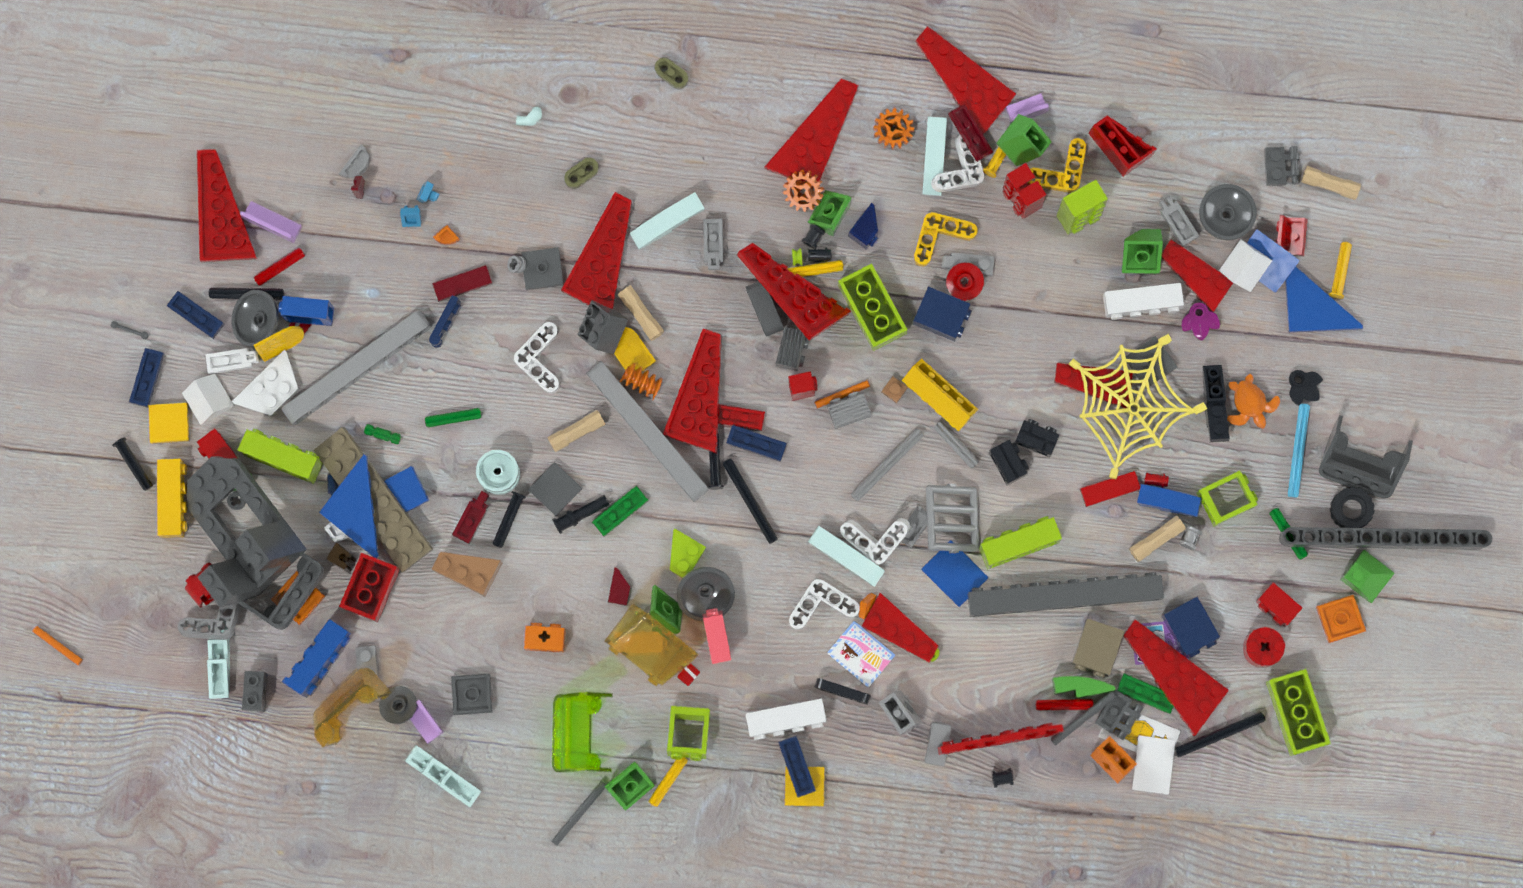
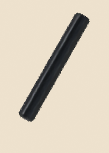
M209 288V297L211 299H239L248 291L261 290L270 294L273 299H283L284 290L282 288Z

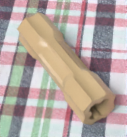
M1309 166L1305 168L1301 180L1302 183L1314 187L1318 186L1353 200L1357 199L1361 188L1360 183L1348 179L1345 180Z
M632 286L626 287L618 294L651 341L664 333L662 327L647 310Z
M596 410L585 416L582 420L547 438L554 451L557 452L568 446L571 442L606 424L599 411Z
M1175 516L1144 540L1132 546L1129 551L1135 560L1140 562L1168 540L1183 532L1186 527L1180 518Z

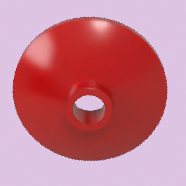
M963 262L956 264L949 270L946 277V286L953 297L963 301L971 300L981 293L984 286V277L976 265ZM964 277L968 279L966 284L961 283V279Z

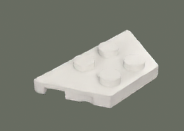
M284 350L232 402L237 406L239 405L272 417L299 391L288 353Z

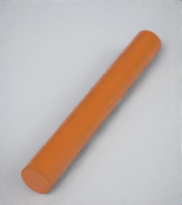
M868 380L817 400L814 402L816 408L818 409L830 404L831 400L842 399L853 392L869 388Z
M36 626L33 629V633L79 666L82 663L83 659L40 627Z

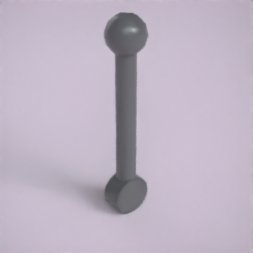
M116 321L111 322L112 328L131 332L141 336L144 340L149 337L145 331L139 332L119 325Z

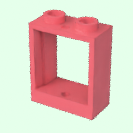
M717 608L708 609L703 614V620L712 664L731 661L722 610L718 611Z

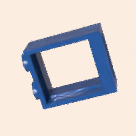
M283 296V300L279 302L278 311L286 322L332 326L334 307L329 300Z

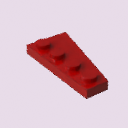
M1173 240L1169 241L1162 252V260L1196 294V297L1208 307V310L1214 312L1233 285V282Z
M1057 363L1054 383L1085 393L1080 370H1075L1069 364ZM1081 366V367H1083V368H1096V367H1089V366ZM1103 368L1088 372L1097 377L1110 374L1115 369ZM1119 370L1111 377L1098 380L1103 384L1115 381L1124 373V370ZM1129 373L1130 380L1133 378V373ZM1085 375L1088 395L1093 397V380ZM1124 377L1118 383L1107 387L1113 391L1118 390L1126 384V379ZM1096 383V398H1100L1101 387ZM1127 387L1123 391L1116 394H1118L1119 396L1125 394V392L1128 390ZM1104 390L1103 400L1108 402L1109 393ZM1129 395L1123 397L1130 404ZM1112 396L1111 404L1117 405L1118 400ZM1121 403L1120 407L1128 408L1123 403Z
M879 593L862 627L930 663L939 645L885 596Z

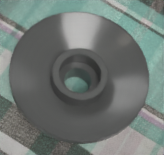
M395 686L388 689L382 695L379 702L381 716L391 724L407 722L416 712V696L410 689L403 686ZM399 704H403L401 710L397 709Z

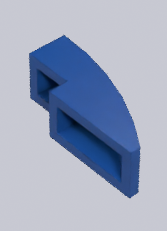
M1141 484L1137 503L1140 506L1156 508L1160 511L1198 517L1202 498Z

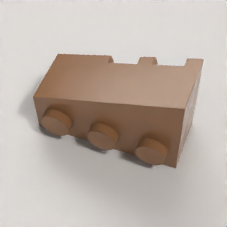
M440 552L432 570L486 597L502 565V561Z

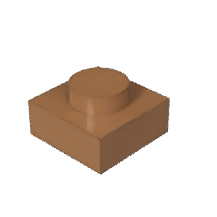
M892 376L881 393L897 404L908 387Z

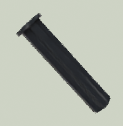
M718 433L717 454L709 451L711 486H708V489L710 490L724 488L721 485Z
M126 437L119 439L112 446L118 449L144 491L151 489L153 484L125 442Z
M514 491L511 492L513 494L493 541V545L499 548L503 547L523 498H526V496Z

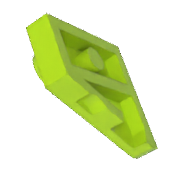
M675 528L672 537L670 571L683 578L695 568L706 547Z

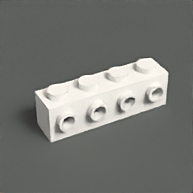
M1181 283L1106 291L1103 294L1106 318L1111 317V320L1122 319V316L1130 315L1131 318L1140 317L1143 313L1158 315L1161 314L1160 311L1176 313L1184 306Z
M822 699L745 714L750 738L754 737V740L765 739V735L772 733L774 737L785 735L787 730H792L793 733L801 732L807 726H811L812 729L821 728L823 723L827 722Z

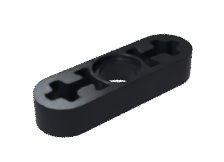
M817 678L814 686L819 690L868 705L871 696L821 678Z

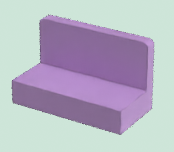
M1042 94L1006 106L1011 123L1018 114L1034 118L1047 113L1049 105L1048 103L1045 104Z
M418 700L416 701V712L410 720L427 744H429L444 732L423 702Z

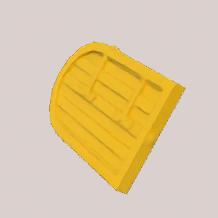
M298 326L287 327L254 344V348L262 360L266 362L281 354L284 350L287 351L299 344L304 338V331Z
M625 327L614 355L625 371L632 363L636 364L635 370L641 366L642 371L654 364L656 360L639 335L633 329Z

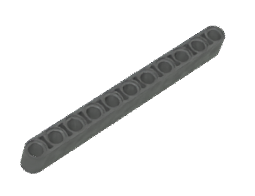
M1290 527L1279 535V542L1285 547L1480 550L1489 546L1493 539L1491 533L1487 530ZM1286 533L1293 535V542H1289L1286 539ZM1305 533L1312 535V542L1306 541ZM1325 533H1328V534L1331 535V537H1332V541H1331V542L1325 541V539H1324V534H1325ZM1344 533L1350 535V543L1343 539ZM1363 534L1369 535V543H1366L1363 540ZM1382 534L1388 535L1389 543L1383 542ZM1402 534L1408 537V543L1402 542ZM1421 534L1427 537L1428 541L1426 544L1420 540ZM1440 535H1444L1446 537V544H1443L1440 541ZM1459 535H1463L1465 537V544L1460 543L1458 539ZM1479 535H1481V536L1484 537V539H1485V543H1484V544L1479 543V541H1478V536H1479Z

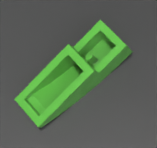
M1064 676L1052 679L1055 694L1074 691L1075 699L1115 691V686L1092 678Z

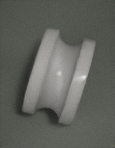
M511 256L507 264L509 271L512 273H522L526 268V260L522 256Z

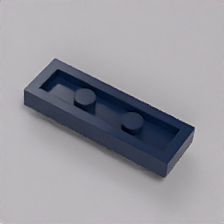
M179 291L175 293L167 304L168 308L212 339L216 337L224 326L222 321Z
M149 348L144 349L129 403L149 408L165 353Z
M734 425L731 427L726 442L728 445L779 462L782 460L787 445L785 442Z
M797 736L778 742L797 798L816 792Z

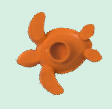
M1248 374L1245 377V381H1241L1239 384L1237 382H1229V388L1235 391V406L1241 414L1228 416V422L1241 426L1246 424L1250 417H1253L1256 426L1264 429L1266 418L1262 413L1274 412L1280 404L1279 396H1275L1270 402L1266 403L1263 391L1253 384L1254 378L1252 374Z

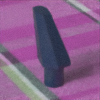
M329 473L327 474L328 494L332 496L339 486Z

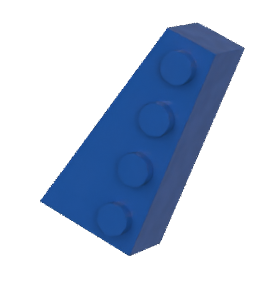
M329 619L314 638L315 645H310L305 650L303 661L296 662L292 667L290 678L285 677L282 682L306 698L308 695L312 696L317 689L316 684L319 679L323 680L329 671L327 669L331 663L334 664L340 655L338 653L342 647L345 648L351 640L349 637L351 633Z

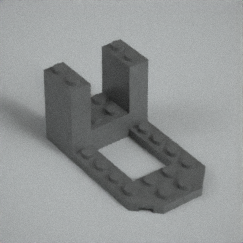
M213 456L187 480V508L227 560L210 565L198 576V579L220 608L259 596L307 550L239 459ZM234 489L237 490L262 523L261 526L247 529L237 539L214 510Z

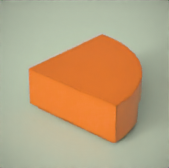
M448 225L433 236L437 242L445 245L460 241Z
M870 593L860 601V611L858 614L860 618L865 619L876 600L875 594Z

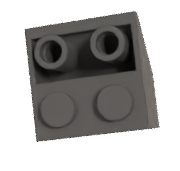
M591 300L577 335L595 350L614 354L628 319L618 311Z

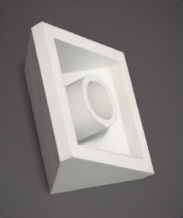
M1240 239L1219 271L1236 285L1251 292L1273 260Z
M216 374L194 380L182 393L201 426L234 407Z

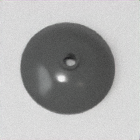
M1234 184L1215 186L1205 194L1199 207V217L1203 227L1210 235L1221 240H1236L1243 237L1251 230L1257 216L1256 204L1252 196L1245 189ZM1223 213H1228L1229 218H1225L1223 216Z
M251 290L239 298L232 312L231 323L233 333L240 343L245 346L254 347V344L275 333L279 315L277 304L273 297L265 291Z
M700 567L691 570L681 579L677 588V601L680 609L691 619L704 622L703 614L708 609L717 608L718 611L722 610V615L724 616L732 607L735 599V590L731 579L726 573L714 567ZM703 587H707V588H708V590H706V591H703V590H701V589H702Z

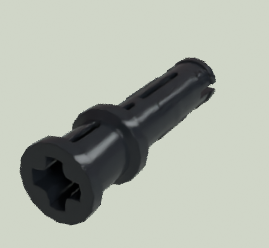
M602 495L577 510L567 511L565 515L558 519L554 518L552 521L559 534H562L563 530L571 526H577L579 521L610 506L605 495Z

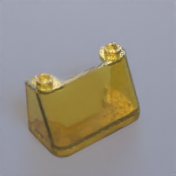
M634 604L630 606L605 639V642L610 645L608 649L615 655L620 653L645 672L649 676L647 680L656 687L658 684L664 685L698 656L696 651L654 617Z
M369 668L358 670L314 711V736L322 747L336 745L343 739L340 735V728L344 724L338 719V716L357 699L364 704H370L378 697L385 700L392 694L374 671Z

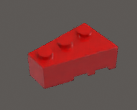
M1108 115L1094 124L1088 133L1123 177L1151 158L1157 150L1154 146L1151 147L1142 141V138L1138 135L1136 137L1127 131L1126 127Z

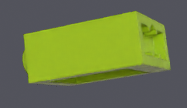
M1237 471L1197 491L1198 497L1202 498L1201 503L1213 527L1258 505L1257 495L1249 489V480L1245 473L1242 474L1241 471ZM1237 479L1249 504L1221 517L1209 491Z
M671 706L667 756H671L672 759L680 760L682 757L690 758L692 761L706 759L710 709ZM675 719L704 721L701 749L673 747Z

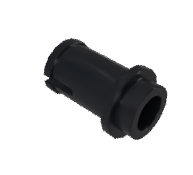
M827 247L825 249H808V261L828 262L832 259V251Z

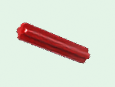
M301 248L295 249L254 276L255 282L261 286L304 258V252Z
M1092 699L1037 700L1036 710H1088L1094 703Z

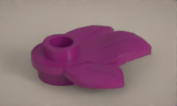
M1198 302L1190 307L1189 314L1183 317L1181 326L1183 331L1192 330L1195 337L1202 341L1208 335L1209 328H1220V321L1214 312L1208 311L1205 304ZM1197 309H1201L1203 313L1202 315L1197 316L1195 314V311Z

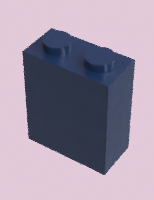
M928 286L914 318L913 325L955 342L957 337L961 338L965 327H962L964 320L968 321L972 312L969 309L970 303Z
M1198 596L1161 616L1185 657L1189 655L1192 658L1201 653L1200 648L1206 646L1208 649L1218 644L1216 640L1220 636Z

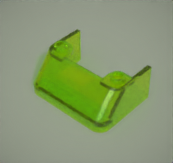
M578 692L555 696L553 701L552 767L555 772H612V768L600 767L601 760L596 753H591L592 715L597 714L602 707L601 698L613 697V693Z

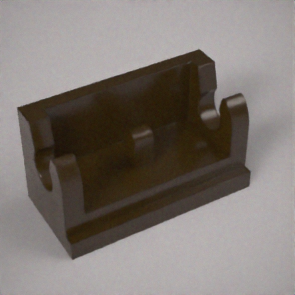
M337 542L326 558L329 562L349 574L353 569L345 563L348 561L347 558L356 561L355 557Z

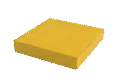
M188 403L149 405V435L151 444L189 441Z
M785 766V806H824V767H808L816 792L797 798L788 769Z

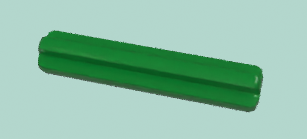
M480 408L428 416L425 417V424L427 427L480 419L482 417Z
M1275 508L1269 513L1281 532L1290 528L1289 523L1279 508ZM1286 533V539L1289 542H1293V535ZM1291 547L1299 560L1308 556L1304 547Z

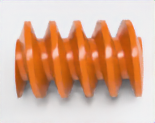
M632 363L627 367L620 383L626 379L625 386L633 383L632 390L640 387L639 393L641 394L646 391L647 398L653 394V401L662 385V378L655 381V374L648 377V370L642 374V367L640 366L635 370L636 364Z

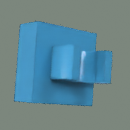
M428 181L424 182L416 200L421 203L426 202L427 199L433 202L437 201L439 193L432 191L434 184Z
M408 205L401 208L402 227H421L422 221L418 205H415V208H408Z

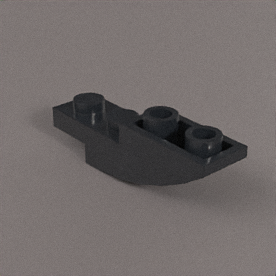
M1222 365L1203 366L1204 403L1207 407L1205 416L1209 441L1226 442L1229 441L1230 436Z

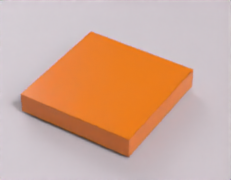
M298 571L272 597L271 600L276 605L279 604L298 576ZM315 587L293 620L301 625L326 596Z
M1354 594L1316 606L1328 643L1366 632Z

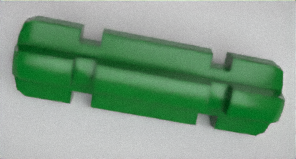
M366 424L364 428L366 435H373L375 438L387 442L391 441V443L397 445L400 443L401 435L398 433H392L379 427L375 428L370 424Z

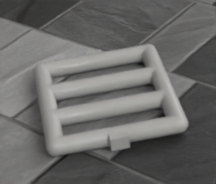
M947 484V486L928 485L926 487L929 550L949 551V553H959V551L977 552L979 550L977 489L975 487L956 486V484ZM934 493L969 494L970 506L934 504ZM935 512L970 513L971 525L935 524ZM935 531L971 533V544L936 543Z

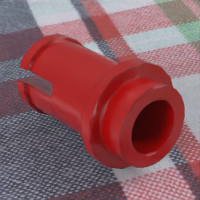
M1146 472L1144 485L1161 486V488L1168 487L1169 476H1166L1165 473L1158 475Z

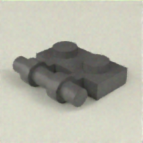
M1297 146L1290 147V154H1285L1284 147L1265 148L1266 186H1285L1287 184L1286 178H1292V185H1298L1301 170L1298 168L1300 154L1297 152ZM1291 161L1290 171H1286L1285 162Z
M1115 690L1113 694L1116 698L1105 706L1095 724L1111 734L1117 727L1120 729L1117 737L1124 741L1127 734L1130 735L1131 728L1136 719L1139 720L1141 717L1140 713L1144 707L1136 704L1134 709H1131L1128 706L1132 700ZM1126 712L1130 716L1125 724H1122L1119 721Z

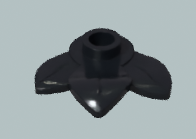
M1302 370L1293 371L1289 376V384L1291 385L1289 395L1294 404L1299 406L1304 399L1319 401L1320 394L1316 385H1319L1323 378L1313 371L1307 373ZM1295 377H1300L1301 383H1297Z

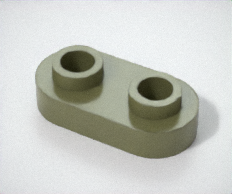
M660 58L656 61L655 72L660 78L676 89H682L687 86L688 75L682 68L668 58ZM666 66L668 69L667 71H661V68ZM678 77L683 79L680 83L676 82L675 80Z
M585 158L569 169L564 175L566 185L571 189H577L595 177L599 171L597 161L593 158ZM592 166L593 170L589 172L586 168ZM572 177L578 178L576 182H571Z

